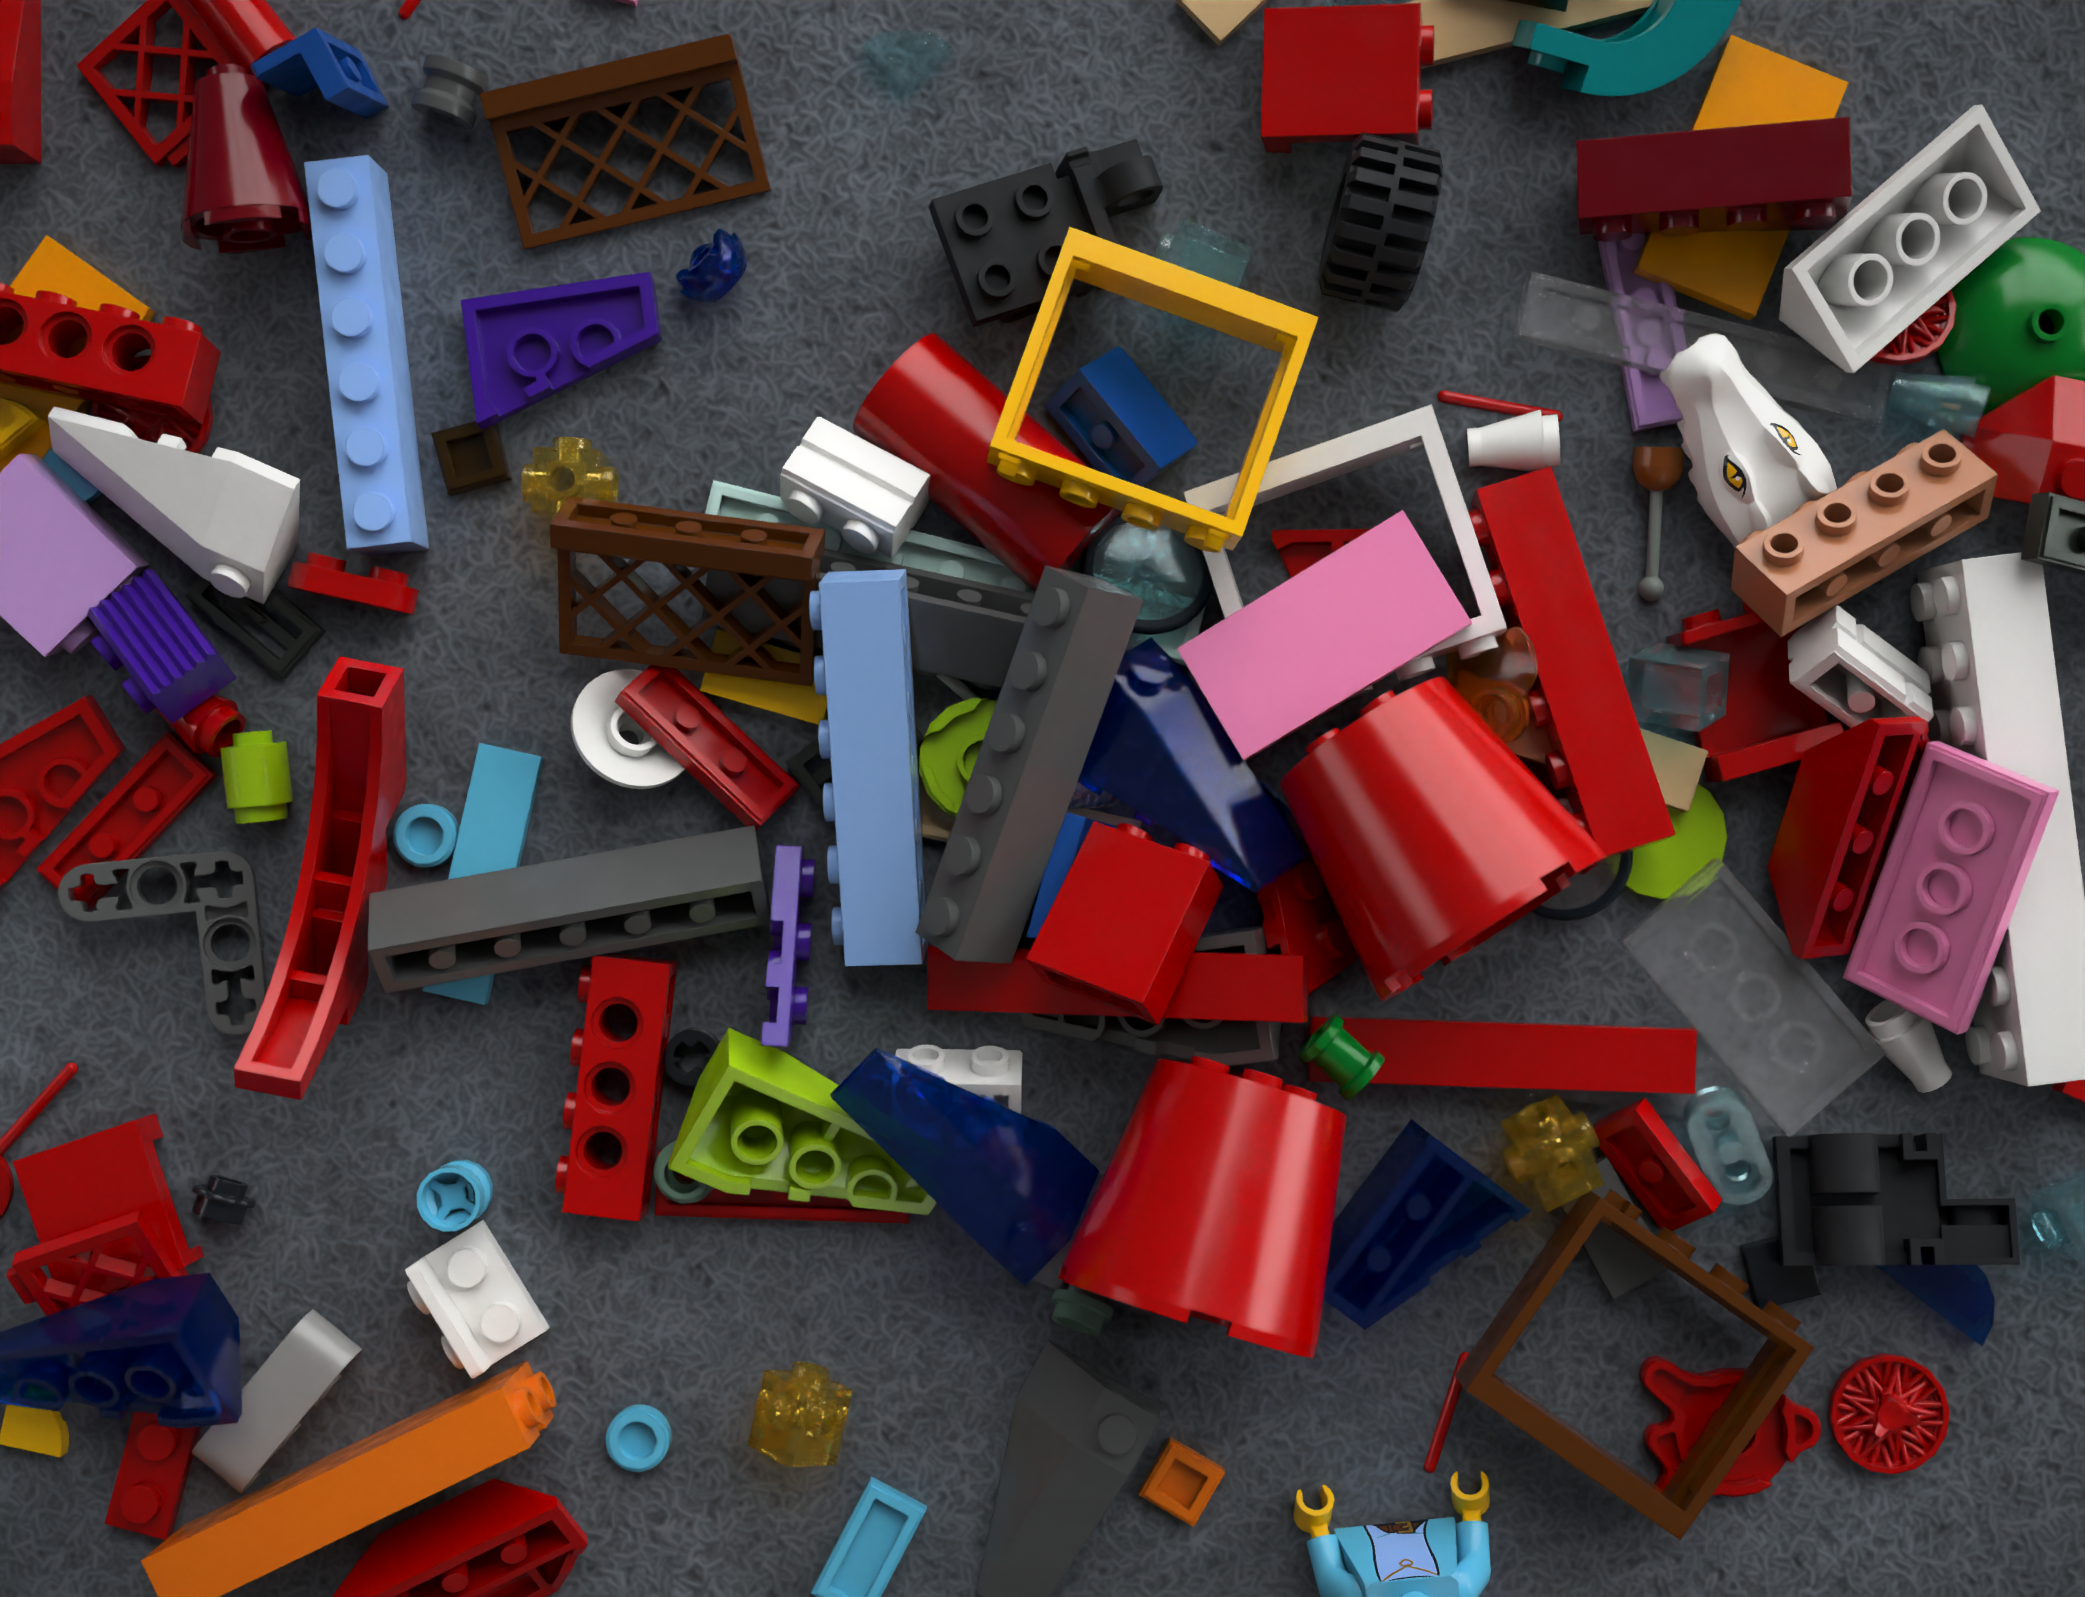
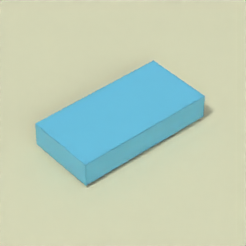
M871 1476L818 1576L811 1594L816 1597H881L927 1510V1505Z

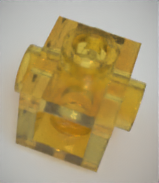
M553 438L552 447H533L532 464H525L522 472L524 502L531 503L532 513L544 520H550V523L570 496L617 502L619 494L617 467H610L611 459L599 449H591L592 441L589 439ZM561 470L573 471L575 476L573 486L566 491H559V475Z
M1557 1094L1541 1102L1529 1104L1520 1112L1500 1121L1509 1147L1500 1150L1506 1167L1518 1186L1526 1182L1547 1213L1605 1185L1591 1151L1600 1146V1143L1590 1121L1582 1111L1573 1115Z
M793 1362L791 1370H764L759 1396L755 1404L748 1446L786 1467L836 1465L853 1390L830 1379V1370L828 1368L811 1362Z

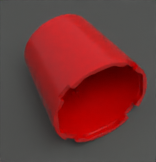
M1443 676L1420 683L1397 696L1391 690L1377 697L1360 710L1359 713L1362 717L1341 731L1339 728L1332 729L1305 748L1308 755L1296 764L1279 784L1372 987L1381 1002L1394 997L1424 979L1421 972L1437 961L1441 960L1444 966L1450 964L1566 889L1571 883L1564 873H1566L1568 878L1579 872L1584 875L1607 858L1595 840Z
M1192 1056L1190 1064L1168 1059H1157L1065 1257L1058 1279L1098 1295L1187 1323L1189 1316L1227 1327V1336L1313 1359L1319 1337L1347 1115L1316 1102L1317 1093L1284 1084L1283 1079L1263 1072L1245 1068L1244 1073L1230 1070L1228 1065L1199 1056Z

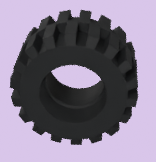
M1364 132L1359 135L1349 150L1325 237L1318 272V282L1322 295L1393 312H1398L1408 301L1422 266L1438 205L1443 177L1440 150Z

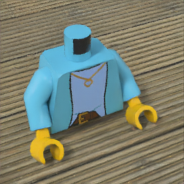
M1458 1471L1452 1475L1450 1482L1452 1504L1457 1513L1462 1515V1522L1457 1524L1454 1517L1335 1528L1334 1534H1330L1328 1530L1334 1506V1495L1330 1488L1326 1485H1321L1320 1498L1323 1508L1320 1510L1308 1508L1303 1502L1302 1491L1299 1489L1296 1494L1293 1517L1296 1525L1302 1531L1311 1535V1539L1306 1542L1320 1596L1479 1597L1488 1584L1491 1575L1488 1523L1481 1520V1515L1487 1511L1490 1504V1489L1487 1475L1480 1471L1481 1490L1472 1495L1464 1494L1459 1490Z

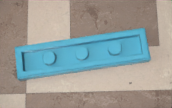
M479 743L448 879L520 866L544 757ZM495 974L424 986L422 991L486 1005L489 1002Z

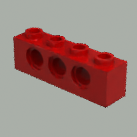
M0 282V383L203 425L221 352L202 334V327L188 320L170 316L163 317L162 324L139 320L140 315L138 313L114 304L102 303L98 311L77 307L75 300L51 291L38 290L35 298L14 294L15 290L12 287ZM24 323L20 337L10 344H5V338L10 329ZM87 336V344L83 351L74 357L67 358L70 345L76 339ZM151 349V356L147 364L138 370L130 371V363L133 357L140 351Z
M607 953L593 956L592 965H583L578 985V1002L587 1004L584 1029L576 1028L570 1052L571 1066L579 1067L577 1091L568 1092L563 1110V1129L572 1131L569 1156H560L555 1177V1192L564 1194L562 1213L639 1222L649 1211L666 1069L664 1050L669 1042L678 961ZM614 1004L627 1005L635 1012L638 1025L632 1037H621L610 1028L608 1014ZM606 1068L619 1069L627 1076L630 1083V1091L625 1100L611 1099L603 1092L600 1081L601 1075ZM597 1132H608L618 1138L622 1146V1156L619 1162L607 1163L595 1154L593 1140Z

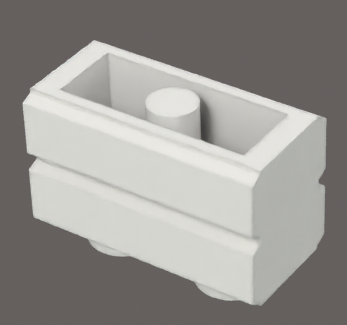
M817 417L802 438L801 445L796 447L782 468L780 474L781 500L785 502L789 512L799 520L808 524H817L820 520L841 531L843 539L854 549L866 554H872L877 550L892 558L896 555L907 538L910 529L915 526L927 507L931 475L822 417Z
M1838 605L1810 620L1788 640V659L1791 661L1789 664V683L1848 727L1852 728L1873 718L1919 716L1929 723L1934 716L1932 698L1928 695L1931 692L1929 673L1865 625L1856 624V619Z

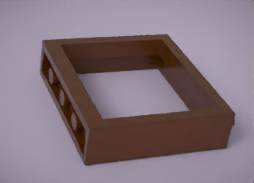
M1586 1188L1455 1376L1467 1392L1681 1540L1815 1347L1794 1333L1801 1324V1321L1770 1300L1767 1301L1762 1310L1742 1297L1749 1285L1721 1265L1715 1263L1708 1273L1689 1260L1696 1248L1671 1230L1662 1226L1655 1236L1639 1225L1636 1221L1643 1211L1612 1189L1602 1199ZM1599 1221L1768 1338L1663 1490L1495 1373L1502 1360Z

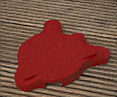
M1653 1355L1643 1361L1639 1370L1641 1383L1668 1409V1416L1665 1421L1652 1423L1643 1432L1645 1445L1658 1459L1661 1466L1659 1476L1654 1482L1655 1485L1662 1490L1665 1488L1732 1389L1739 1382L1746 1371L1745 1368H1717L1707 1372L1696 1373L1686 1371L1662 1356ZM1782 1394L1712 1496L1739 1497L1751 1495L1773 1485L1769 1480L1781 1470L1787 1460L1792 1463L1800 1452L1813 1447L1818 1442L1821 1435V1422L1818 1416L1807 1406L1794 1403L1786 1395Z

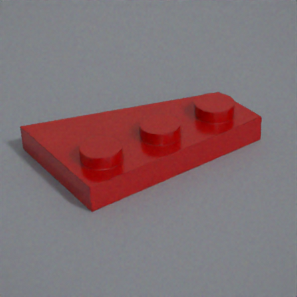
M92 694L77 700L0 744V890L126 750Z

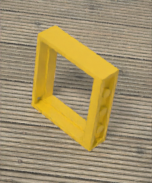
M1069 227L992 438L987 462L998 466L997 473L1012 482L1032 486L1035 480L1060 488L1059 495L1073 504L1086 508H1096L1099 502L1123 511L1122 519L1134 526L1156 531L1162 525L1185 533L1184 541L1198 549L1219 553L1223 547L1233 551L1246 528L1319 317ZM1074 279L1281 353L1224 516L1016 442Z

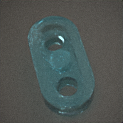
M1724 1086L1707 1087L1695 1093L1684 1107L1683 1121L1705 1177L1721 1196L1723 1202L1732 1205H1744L1755 1202L1770 1189L1773 1182V1169L1745 1099L1734 1089ZM1724 1111V1113L1718 1117H1707L1709 1114L1713 1112ZM1739 1160L1745 1161L1742 1167L1737 1170L1726 1169L1728 1164L1736 1163Z

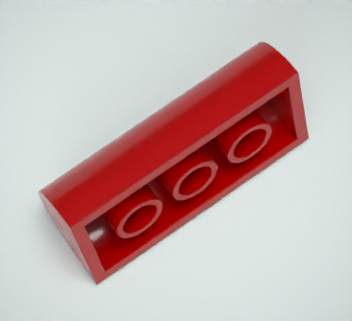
M937 333L928 334L906 350L875 384L856 414L853 430L860 438L930 474L929 499L1036 592L1045 566L1068 571L1084 550L1122 511L1099 502L1096 508L1082 507L1063 499L1059 495L1060 488L1035 480L1032 486L1021 485L1000 476L997 473L998 466L988 463L987 459L990 444L1008 396ZM1026 412L1016 442L1088 467Z

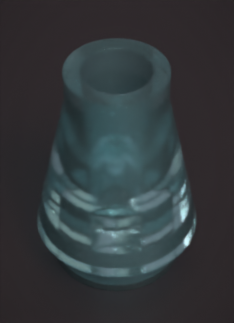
M1898 371L1886 408L1900 411L1938 431L1945 429L1955 439L1959 433L1975 437L1991 387L1977 384V377L1911 374Z

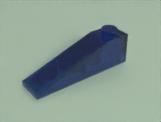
M1152 637L1124 653L1080 773L1079 783L1101 796L1103 791L1108 792L1135 809L1133 817L1152 828L1157 823L1188 842V845L1203 851L1211 858L1210 863L1213 867L1255 893L1303 862L1306 856L1305 852L1247 763L1240 756L1230 737L1194 682Z
M875 1048L830 1094L831 1098L981 1247L1024 1286L1071 1240L1098 1176L1099 1169L1054 1126L1037 1118L1033 1120L1004 1107L1002 1103L985 1095H982V1097L947 1082L942 1076L878 1048Z
M210 1273L153 1279L1 1331L0 1404L59 1411L65 1402L99 1407L101 1418L122 1420L127 1410L158 1414L159 1426L180 1429L237 1423L242 1415L239 1317Z

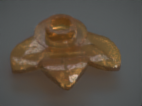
M1514 626L1502 634L1497 640V648L1480 653L1479 656L1461 660L1458 650L1446 654L1448 682L1505 744L1517 740L1528 726L1530 708L1526 695L1537 678V658L1534 646L1529 636L1518 626ZM1497 701H1501L1506 708L1507 718L1504 723L1499 722L1494 715V706Z

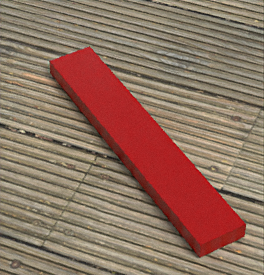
M934 945L928 946L927 1010L1135 1017L1044 982L1026 960L1031 947H1017L1012 963L1008 964L957 961ZM1193 952L1162 1018L1304 1023L1308 1021V955Z
M1309 1015L1308 1038L1330 1016ZM1340 1016L1344 1020L1342 1028L1370 1053L1377 1050L1385 1057L1381 1068L1368 1082L1371 1084L1695 1094L1697 1030L1693 1028ZM1313 1061L1307 1062L1308 1081L1335 1082Z

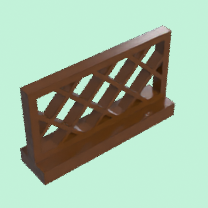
M731 33L479 93L485 118L492 127L525 250L771 191L741 70L736 42ZM730 81L736 107L722 129L693 111L692 108L704 87ZM691 90L684 104L669 96ZM660 98L679 110L661 144L630 125L643 101ZM629 105L622 119L608 111ZM593 113H598L618 125L599 158L568 140L580 118ZM687 117L692 118L719 135L700 168L669 149ZM739 118L746 143L731 134ZM567 120L560 134L546 126ZM537 128L556 140L537 173L516 161L510 133ZM626 131L657 150L638 183L608 165L610 158ZM726 141L749 154L755 180L727 186L708 174ZM564 146L595 164L577 197H574L546 179ZM665 155L696 174L683 198L666 201L646 188ZM604 170L634 188L621 213L605 216L585 204ZM519 171L533 179L526 193ZM703 180L719 188L695 194ZM543 185L571 202L572 206L560 227L535 233L529 207ZM642 194L658 203L634 209ZM581 209L596 218L572 224Z
M568 496L550 523V546L557 549L560 653L812 686L814 682V660L817 650V630H812L809 599L811 591L819 590L820 562L825 551V529ZM576 552L598 555L614 573L594 587L576 568ZM646 561L662 563L678 581L658 595L634 570ZM688 567H695L691 571L688 569ZM709 570L726 571L743 589L722 604L699 578ZM751 575H757L758 577L754 579ZM775 578L803 581L802 601L787 612L763 588ZM621 580L646 604L645 607L628 620L603 596ZM685 589L710 613L691 628L666 604ZM576 591L582 596L579 601H577ZM749 597L773 620L771 624L755 636H752L730 613ZM589 605L614 629L604 638L577 635V615ZM654 613L677 636V639L667 646L652 645L635 627ZM802 615L800 628L794 620ZM716 622H719L741 646L731 654L714 653L698 636ZM782 630L799 647L800 664L776 661L762 644Z

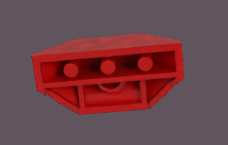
M2049 376L2007 400L1984 416H1979L1962 427L1959 442L1998 474L1993 498L2030 505L2032 494L2050 492L2085 502V381L2061 376Z
M1919 716L1868 719L1804 751L1767 865L1791 951L1800 959L1845 955L1850 952L1856 942L1857 936L1855 933L1861 928L1926 744L1930 742L1927 736L1929 732L1928 722Z
M493 1478L378 1534L332 1597H547L560 1589L573 1569L578 1555L582 1554L588 1545L587 1535L557 1497Z

